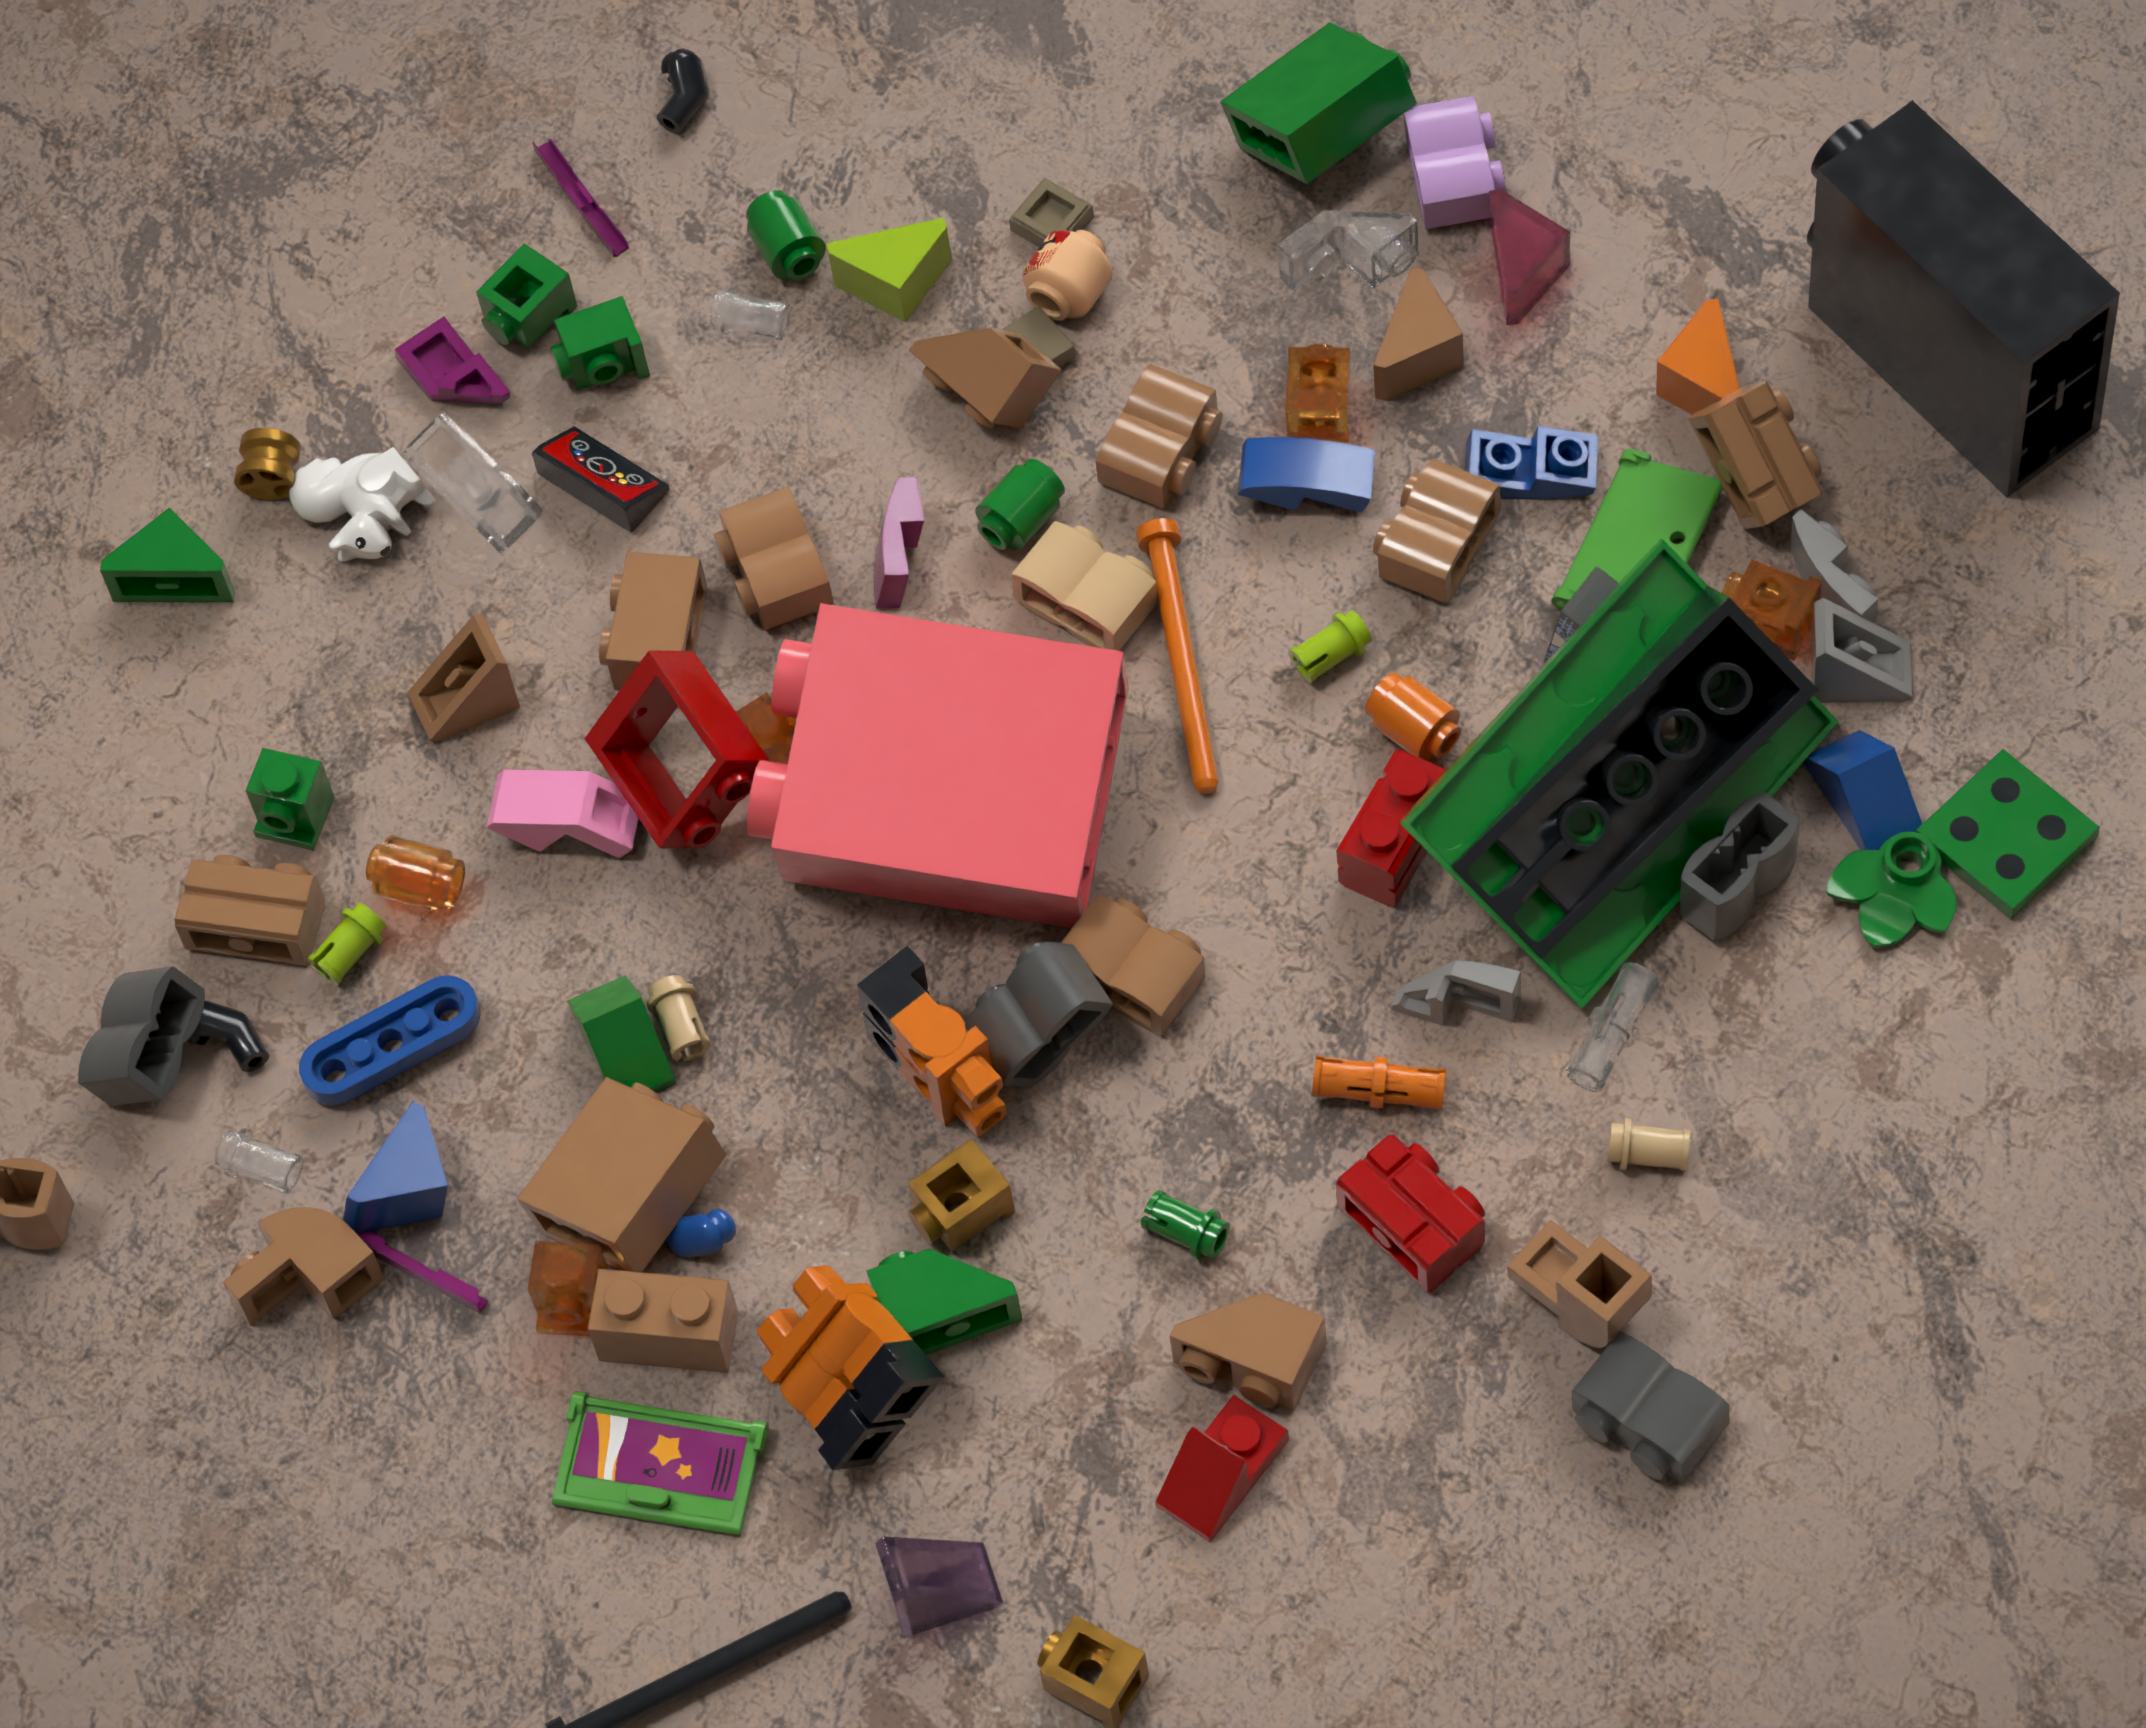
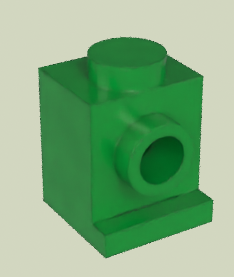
M525 243L476 291L483 314L481 320L483 327L496 341L504 345H508L515 339L529 348L564 311L571 314L577 307L569 273Z
M623 296L554 320L560 343L551 346L550 349L562 381L573 378L577 389L580 390L594 384L603 385L610 383L620 375L634 370L638 379L650 376L642 341Z
M262 748L245 790L257 819L253 830L255 837L314 851L335 798L322 762Z

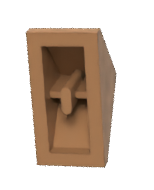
M1414 266L1410 269L1373 364L1375 398L1385 401L1464 367L1463 333L1424 269Z
M474 614L407 692L429 741L440 742L520 708L507 663L484 615Z

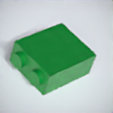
M1331 22L1327 23L1220 101L1240 149L1306 184L1417 104L1408 82L1411 78V71L1399 53L1393 49L1386 50L1369 42L1362 34L1358 32L1353 34Z

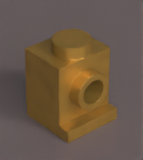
M972 1139L966 1141L908 1183L914 1206L913 1209L908 1211L911 1222L929 1244L940 1238L951 1252L1002 1216L1004 1219H1007L1015 1213L1010 1184ZM957 1203H963L959 1207L954 1209L952 1212H948V1209L952 1205Z
M1075 1614L1063 1633L1055 1630L1048 1637L1037 1661V1666L1041 1668L1040 1676L1043 1690L1102 1721L1105 1728H1118L1149 1677L1144 1651ZM1089 1669H1094L1101 1673L1094 1685L1080 1678V1674Z

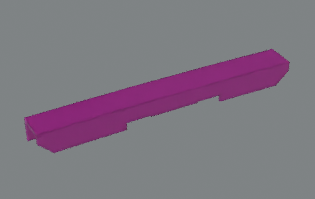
M548 139L547 143L539 147L533 141V147L537 155L610 253L615 257L627 250L629 246L623 234L578 179L572 167L552 139Z
M371 1231L358 1233V1236L373 1250L376 1258L478 1313L487 1304L488 1300L479 1296L478 1289L440 1268L437 1272L429 1269L424 1264L385 1245L386 1239Z

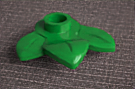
M1909 831L1894 835L1887 839L1879 850H1857L1842 859L1828 879L1826 894L1829 897L1860 904L1858 912L1860 931L1866 942L1873 948H1884L1899 943L1910 934L1916 923L1930 931L1945 933L1956 911L1955 891L1940 875V853L1926 836L1917 832ZM1904 860H1910L1915 862L1920 869L1916 872H1906L1899 869L1897 864Z

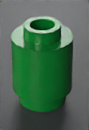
M781 190L769 191L757 197L746 211V219L748 221L747 232L774 276L779 279L789 280L803 279L811 275L818 268L820 261L824 257L826 245L800 202Z
M1028 459L1023 466H1013L975 508V513L979 520L977 524L979 533L997 549L1004 550L1008 547L1013 550H1021L1060 508L1059 499L1065 493L1062 481L1048 466L1035 459Z

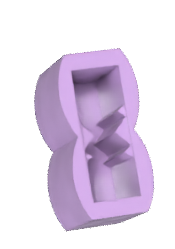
M1474 96L1413 106L1403 113L1407 148L1425 229L1497 217L1496 198L1506 196V189L1500 160L1489 162L1486 150L1495 148L1490 113H1478Z

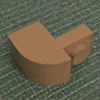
M295 1207L271 1214L258 1223L268 1246L260 1252L255 1251L243 1257L234 1266L231 1276L222 1283L234 1308L252 1326L301 1285L335 1319L384 1279V1275L373 1250L344 1220L323 1209Z
M1552 1220L1507 1265L1508 1278L1554 1312L1559 1318V1328L1575 1339L1597 1348L1605 1347L1652 1297V1275L1602 1236H1599L1587 1248Z

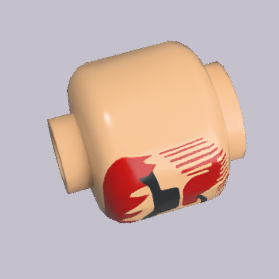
M1059 230L1051 232L1022 272L1023 282L1027 289L1025 292L1026 298L1034 308L1040 306L1052 320L1062 321L1065 318L1084 317L1112 279L1111 263L1105 255L1106 248L1102 241L1085 230H1077L1076 232Z

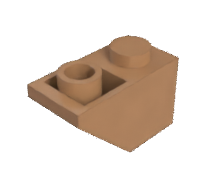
M992 327L917 340L909 349L914 356L926 365L922 372L928 380L947 392L956 391L967 401L964 406L967 414L980 424L991 429L996 424L1021 429L1062 370L1021 334Z
M1264 1292L1175 1324L1169 1336L1173 1363L1178 1364L1179 1369L1187 1376L1203 1383H1213L1216 1379L1238 1388L1243 1397L1259 1406L1273 1408L1278 1404L1295 1411L1327 1344L1324 1316Z

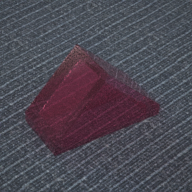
M1501 189L1489 191V225L1506 325H1514L1521 322L1570 266V231Z

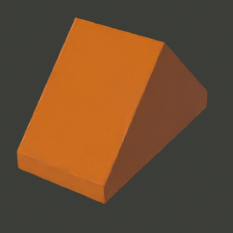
M1718 298L1706 300L1657 361L1656 395L1691 415L1740 389Z

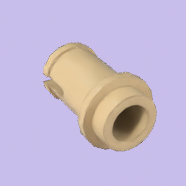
M681 975L667 976L653 983L648 990L650 998L647 1000V1007L652 1014L658 1015L674 1061L679 1059L689 1061L702 1056L711 1048L712 1043L706 1035L694 1004L697 991L693 984L686 983L685 978Z
M1625 1117L1624 1124L1611 1122L1607 1162L1620 1163V1170H1627V1164L1676 1168L1680 1171H1686L1691 1130L1684 1129L1683 1131L1632 1125V1118Z

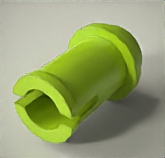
M1351 610L1345 615L1336 612L1332 615L1333 623L1298 646L1288 650L1291 661H1300V663L1295 665V668L1309 684L1315 682L1319 676L1352 654L1357 657L1365 654V646L1372 642V636L1364 621L1355 611Z
M359 902L352 910L345 908L341 912L342 922L320 947L307 958L309 964L320 975L337 986L372 944L379 946L383 942L381 934L387 928L386 924L377 914Z

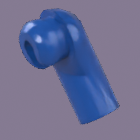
M713 1209L707 1215L703 1213L691 1216L683 1215L664 1242L673 1252L685 1258L712 1255L722 1250L723 1243L733 1240L736 1235V1225L730 1214L722 1209Z

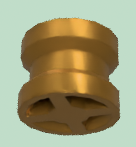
M269 427L250 429L242 434L239 452L244 460L236 467L234 477L236 488L245 495L265 501H278L288 498L289 489L294 486L295 474L291 469L298 463L301 445L299 440L285 431Z

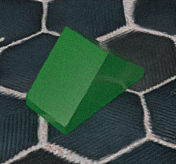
M170 507L101 560L100 572L113 602H234L235 591L223 560Z
M626 975L567 1000L568 1006L603 1080L608 1077L630 1088L634 1083H640L655 1093L676 1084L643 1000Z

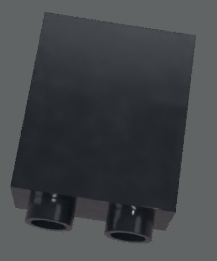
M1913 100L1875 128H1872L1863 119H1856L1835 131L1821 146L1811 166V173L1817 179L1814 221L1807 234V244L1812 248L1808 308L2008 498L2100 429L2120 292Z

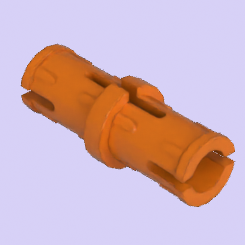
M1316 1055L1312 1096L1369 1101L1370 1108L1383 1109V1103L1442 1110L1446 1068H1421L1389 1064L1388 1057L1375 1056V1062Z

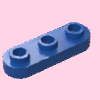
M451 975L438 976L318 1039L306 1048L299 1062V1074L306 1091L319 1103L325 1105L344 1104L466 1039L474 1032L480 1020L481 1011L476 994L471 985L459 977ZM447 1010L459 1011L458 1015L450 1021L439 1020L440 1015ZM389 1041H402L401 1046L394 1051L387 1052L382 1050ZM341 1070L345 1072L344 1077L338 1081H325L326 1077L333 1071Z

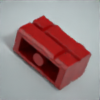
M1395 749L1383 770V778H1378L1336 850L1337 864L1339 865V883L1388 907H1396L1427 853V850L1400 824V821L1447 769L1403 750Z
M1389 1134L1373 1147L1363 1160H1358L1338 1178L1335 1183L1337 1206L1427 1293L1432 1292L1453 1274L1456 1267H1461L1482 1248L1485 1243V1220L1482 1219L1485 1216V1211L1476 1197L1466 1188L1458 1186L1453 1191L1437 1176L1440 1172L1437 1163L1421 1145L1413 1143L1407 1147L1394 1134Z

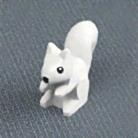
M394 447L384 453L362 454L343 464L337 458H330L324 461L317 458L305 467H301L295 473L294 486L289 489L293 509L302 519L323 523L331 522L346 512L351 515L352 518L329 543L330 550L339 551L338 560L341 562H347L354 558L378 559L389 553L392 546L388 530L393 529L405 536L411 533L409 526L400 513L402 507L410 501L425 507H430L437 503L421 479Z

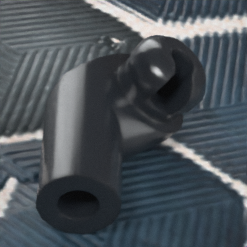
M684 48L669 52L661 62L662 74L669 73L667 79L669 83H672L674 94L657 114V120L666 130L673 134H680L708 99L710 92L702 60L693 51Z
M205 1000L200 1022L187 1042L204 1045L210 1037H214L226 1042L242 1071L251 1072L262 1067L268 1061L270 1055L246 1014L242 1011Z

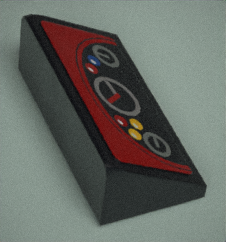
M575 426L540 444L532 452L537 474L631 533L670 490L667 483Z

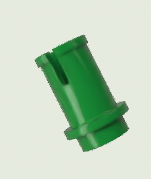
M1157 1190L1151 1196L1144 1209L1145 1213L1152 1215L1151 1218L1147 1216L1141 1218L1142 1229L1157 1233L1189 1248L1190 1255L1195 1259H1202L1204 1256L1211 1259L1216 1258L1224 1247L1230 1230V1224L1221 1220V1213L1218 1210L1210 1209L1206 1213L1168 1196L1166 1192Z

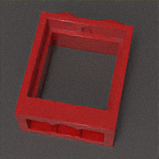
M649 650L584 738L660 849L704 848L712 842L720 833L721 824L736 804L750 793L754 773L759 761H770L693 651ZM677 707L683 712L716 760L687 799L649 746Z

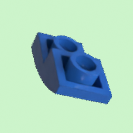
M1537 426L1532 438L1472 429L1466 441L1465 471L1500 484L1501 498L1555 499L1590 495L1596 489L1598 435Z
M1262 437L1246 439L1242 445L1238 495L1292 510H1297L1304 497L1363 513L1372 495L1375 450L1352 444L1312 438Z

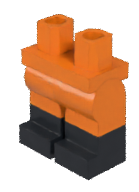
M906 946L857 984L861 1008L864 1011L863 1018L867 1038L923 1098L931 1103L933 1114L945 1127L959 1117L976 1137H979L1007 1115L1005 1103L997 1096L1003 1088L1001 1076L992 1068L988 1038L976 1026L966 1032L965 1022L958 1012L950 1007L938 1005L931 998L927 990L928 983L925 965L909 946Z
M829 1265L809 1267L803 1271L792 1285L794 1287L793 1292L808 1309L802 1318L798 1316L793 1308L778 1309L769 1315L756 1331L771 1355L760 1370L771 1384L779 1383L784 1398L793 1408L806 1417L824 1442L818 1451L832 1470L873 1465L906 1425L903 1419L911 1418L945 1376L881 1303L876 1301L878 1296L867 1282L846 1284ZM911 1387H912V1389H911L910 1391H908L907 1393H904V1391H905L906 1388H911ZM869 1434H874L870 1439L867 1438Z

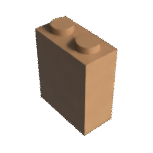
M606 1077L520 1193L517 1200L541 1234L622 1271L643 1272L727 1154L712 1133L715 1127L713 1122L697 1108L688 1104H683L680 1109L665 1103L657 1093L645 1085L634 1083L630 1088Z

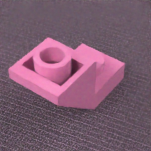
M503 770L497 775L486 828L539 852L567 834L612 856L621 858L633 848L638 816L614 782L590 771Z

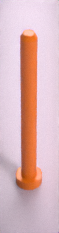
M1167 518L1153 519L1137 528L1138 547L1142 552L1149 553L1154 579L1157 581L1158 602L1193 785L1200 794L1207 795L1215 792L1219 781L1174 548L1181 543V535L1176 521Z

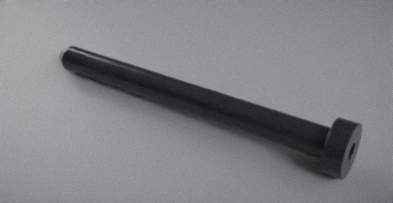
M834 1591L566 1725L560 1716L544 1725L546 1728H621L847 1616L852 1609L851 1603L845 1592Z

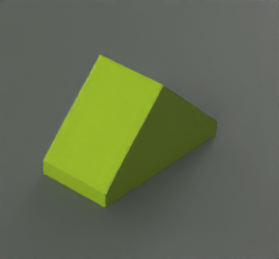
M945 217L826 243L835 287L904 322L911 316L952 261Z

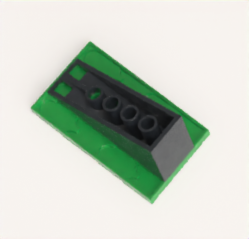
M1660 539L1596 606L1595 611L1544 663L1540 671L1465 749L1466 751L1415 803L1410 812L1400 821V824L1583 1009L1680 900L1682 872L1692 854L1706 842L1723 836L1729 817L1744 801L1763 792L1772 797L1839 721L1814 696L1819 689L1727 595L1709 587L1663 539ZM1674 717L1675 727L1673 731L1668 735H1660L1663 724L1669 718Z

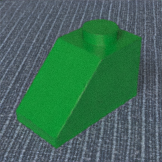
M929 1248L917 1253L910 1251L894 1253L883 1259L878 1264V1267L866 1270L870 1287L878 1296L876 1301L881 1303L926 1355L1023 1320L1018 1294L1013 1282Z

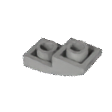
M1800 509L1792 517L1790 550L1802 581L1814 601L1825 598L1876 624L1878 598L1875 597L1872 588L1861 577L1855 574H1846L1848 546L1845 544L1843 537L1829 523L1825 521L1817 522Z

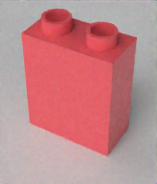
M820 603L812 643L785 639L779 651L772 687V713L774 715L797 718L788 764L760 760L756 767L748 803L747 834L749 836L772 839L771 850L783 881L1073 928L1088 908L1129 691L1124 653L1104 648Z

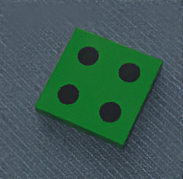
M2002 749L1916 829V832L1926 836L1938 849L1941 862L2012 919L2098 838L2100 826L2006 750Z

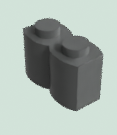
M1765 792L1754 795L1740 804L1729 817L1723 836L1716 837L1703 844L1687 861L1681 876L1680 916L1713 941L1723 939L1738 930L1750 916L1756 898L1776 889L1791 873L1797 858L1800 818Z
M1039 942L1028 947L1017 958V966L1008 977L1006 984L991 987L977 999L975 1003L976 1009L969 1016L965 1027L969 1031L972 1027L976 1026L988 1038L992 1068L1001 1076L1003 1086L1030 1088L1040 1082L1061 1063L1071 1046L1089 1034L1109 1012L1113 1003L1074 944Z
M174 966L120 975L111 985L105 997L101 1012V1029L90 1038L82 1053L78 1071V1083L109 1106L162 1099L173 1087L178 1077L183 1055L182 1044L192 1036L200 1022L205 1002L204 988Z
M1619 1332L1572 1390V1408L1577 1414L1575 1420L1581 1429L1600 1442L1606 1443L1611 1439L1628 1447L1631 1450L1630 1458L1634 1464L1644 1473L1658 1480L1666 1476L1682 1484L1729 1425V1404L1721 1396L1693 1376L1674 1368L1668 1361L1644 1343L1623 1332Z

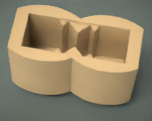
M1054 521L1011 574L1013 597L1039 617L1053 624L1065 627L1072 635L1091 647L1120 651L1158 604L1157 581L1154 579L1150 568L1136 557L1126 555L1123 558L1117 554L1105 551L1100 539L1089 529L1079 525L1071 527Z

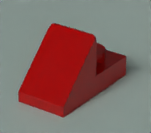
M1233 1394L1204 1433L1195 1427L1190 1428L1155 1501L1156 1507L1211 1543L1289 1441L1288 1430Z

